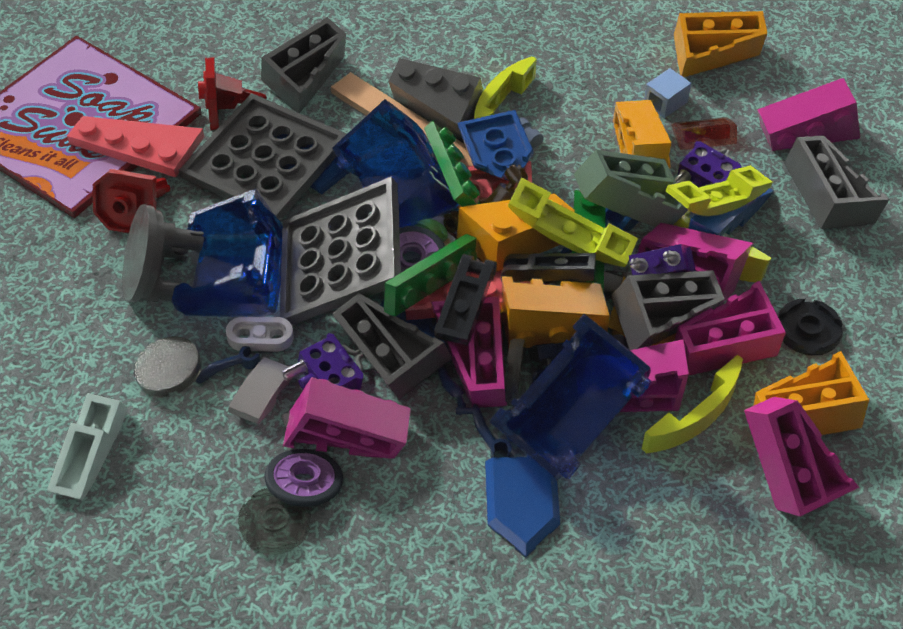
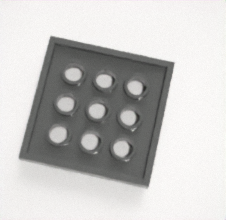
M251 93L179 169V173L182 179L279 223L349 143L348 134ZM265 124V125H264L263 127H261V128H257V129L252 128L253 126H261V125ZM282 134L289 135L284 139L276 138L277 136ZM247 144L244 147L235 148L236 145ZM307 145H313V147H311L310 149H300L301 147H306ZM271 154L269 157L264 159L258 158L259 156ZM229 163L227 166L222 167V168H217V167H216L218 164H221V165H222V164ZM288 164L296 165L292 169H282L285 165ZM253 174L251 177H249V178H247V179H241V178H240L242 175L245 176V175ZM278 185L272 190L264 189L266 186Z
M392 177L283 220L280 317L288 320L291 325L337 309L358 293L369 297L385 291V282L401 273L398 184Z

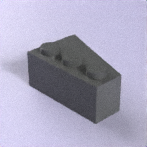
M326 17L264 55L261 60V80L290 108L300 114L344 58L346 33Z
M399 58L389 79L394 100L419 116H423L431 122L434 121L441 129L447 127L457 140L464 143L458 123L474 119L476 105L483 92L481 78Z
M825 136L797 137L784 164L820 229L855 227L876 223L890 199L884 193L878 195L867 185L869 179L863 173L858 176L847 165L850 160Z
M714 270L628 275L611 295L630 350L651 346L675 334L679 325L710 308L714 310L724 300Z
M360 293L332 313L398 400L452 359L442 341L435 337H430L411 323H406L396 316L385 313L384 307Z

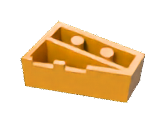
M763 11L679 13L674 31V41L680 75L687 77L760 55L767 36Z
M652 101L616 102L613 123L620 153L665 159L670 169L669 153L671 141Z
M550 194L548 199L575 212L572 207L556 194ZM510 200L459 207L457 238L465 234L476 237L477 257L483 262L486 259L496 261V272L503 269L504 259L509 254L542 253L560 245L520 219L508 207Z
M502 276L501 317L508 349H526L535 345L607 336L610 315L601 284L561 281L560 286L543 285L542 279H532L531 284L515 283L512 277Z
M840 351L833 354L832 360L822 365L815 363L808 366L805 373L795 378L790 375L757 391L753 406L772 397L798 400L820 433L826 435L862 428L869 398L843 353Z

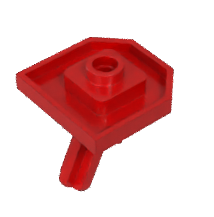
M205 58L206 71H203L204 81H198L199 99H205L206 109L209 112L210 130H217L219 128L218 110L235 109L238 103L242 104L251 93L267 99V96L263 93L242 88V80L216 73L215 58Z
M110 169L92 184L93 213L108 230L129 233L138 208L142 204L153 206L156 210V198L169 192L170 185L167 184V179L165 178L156 179V176Z

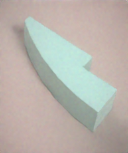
M87 393L77 423H71L47 489L48 492L83 501L121 429L128 410L121 401Z

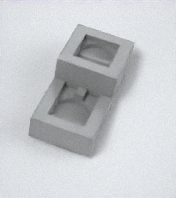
M264 357L237 391L229 405L228 412L259 424L274 408L277 395L291 381H286L282 376V370L289 366Z

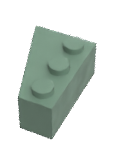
M595 150L574 173L580 192L585 200L652 227H656L660 223L674 225L688 211L685 206L666 192L667 186L676 184V181L665 159Z

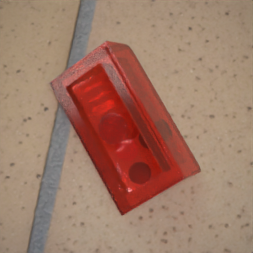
M728 117L671 124L680 150L693 149L696 141H701L710 147L737 144V124Z

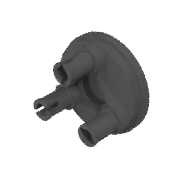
M142 204L132 221L124 254L122 291L125 301L137 303L139 300L158 302L160 299L187 304L190 296V284L163 281L160 277L164 257L185 261L187 256L184 253H188V250L199 253L203 247L204 233L202 231L197 232L176 228L175 224L164 222L163 214L160 210H155L151 205Z

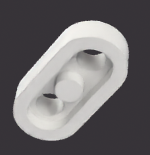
M241 316L231 320L226 327L228 344L238 351L244 346H249L251 351L279 352L290 347L294 340L291 323L281 317ZM243 334L249 335L247 338H239ZM275 335H281V336H282V337H280V338H272V337L275 336Z

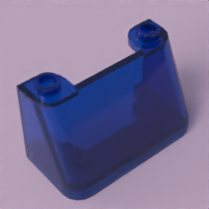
M386 99L332 147L338 157L336 163L339 168L346 174L352 173L357 176L364 188L389 177L395 180L398 184L399 228L414 226L422 219H433L459 206L451 195L424 131L414 120Z
M256 188L190 213L187 230L202 231L204 233V243L199 253L193 288L187 283L178 284L174 288L172 302L176 310L186 316L265 317L274 314L278 308L281 286L283 226Z
M583 314L572 326L577 332L570 341L565 340L562 344L563 350L519 400L513 399L511 405L514 409L505 411L503 408H500L490 420V423L500 435L556 480L562 477L569 479L581 465L578 459L630 399L634 395L638 398L642 396L652 383L648 378L651 373V367L586 314Z

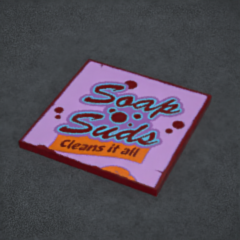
M76 35L0 91V171L75 219L93 204L92 184L110 169L132 172L138 167L128 162L70 145L67 135L82 116L186 127L202 114L201 107Z

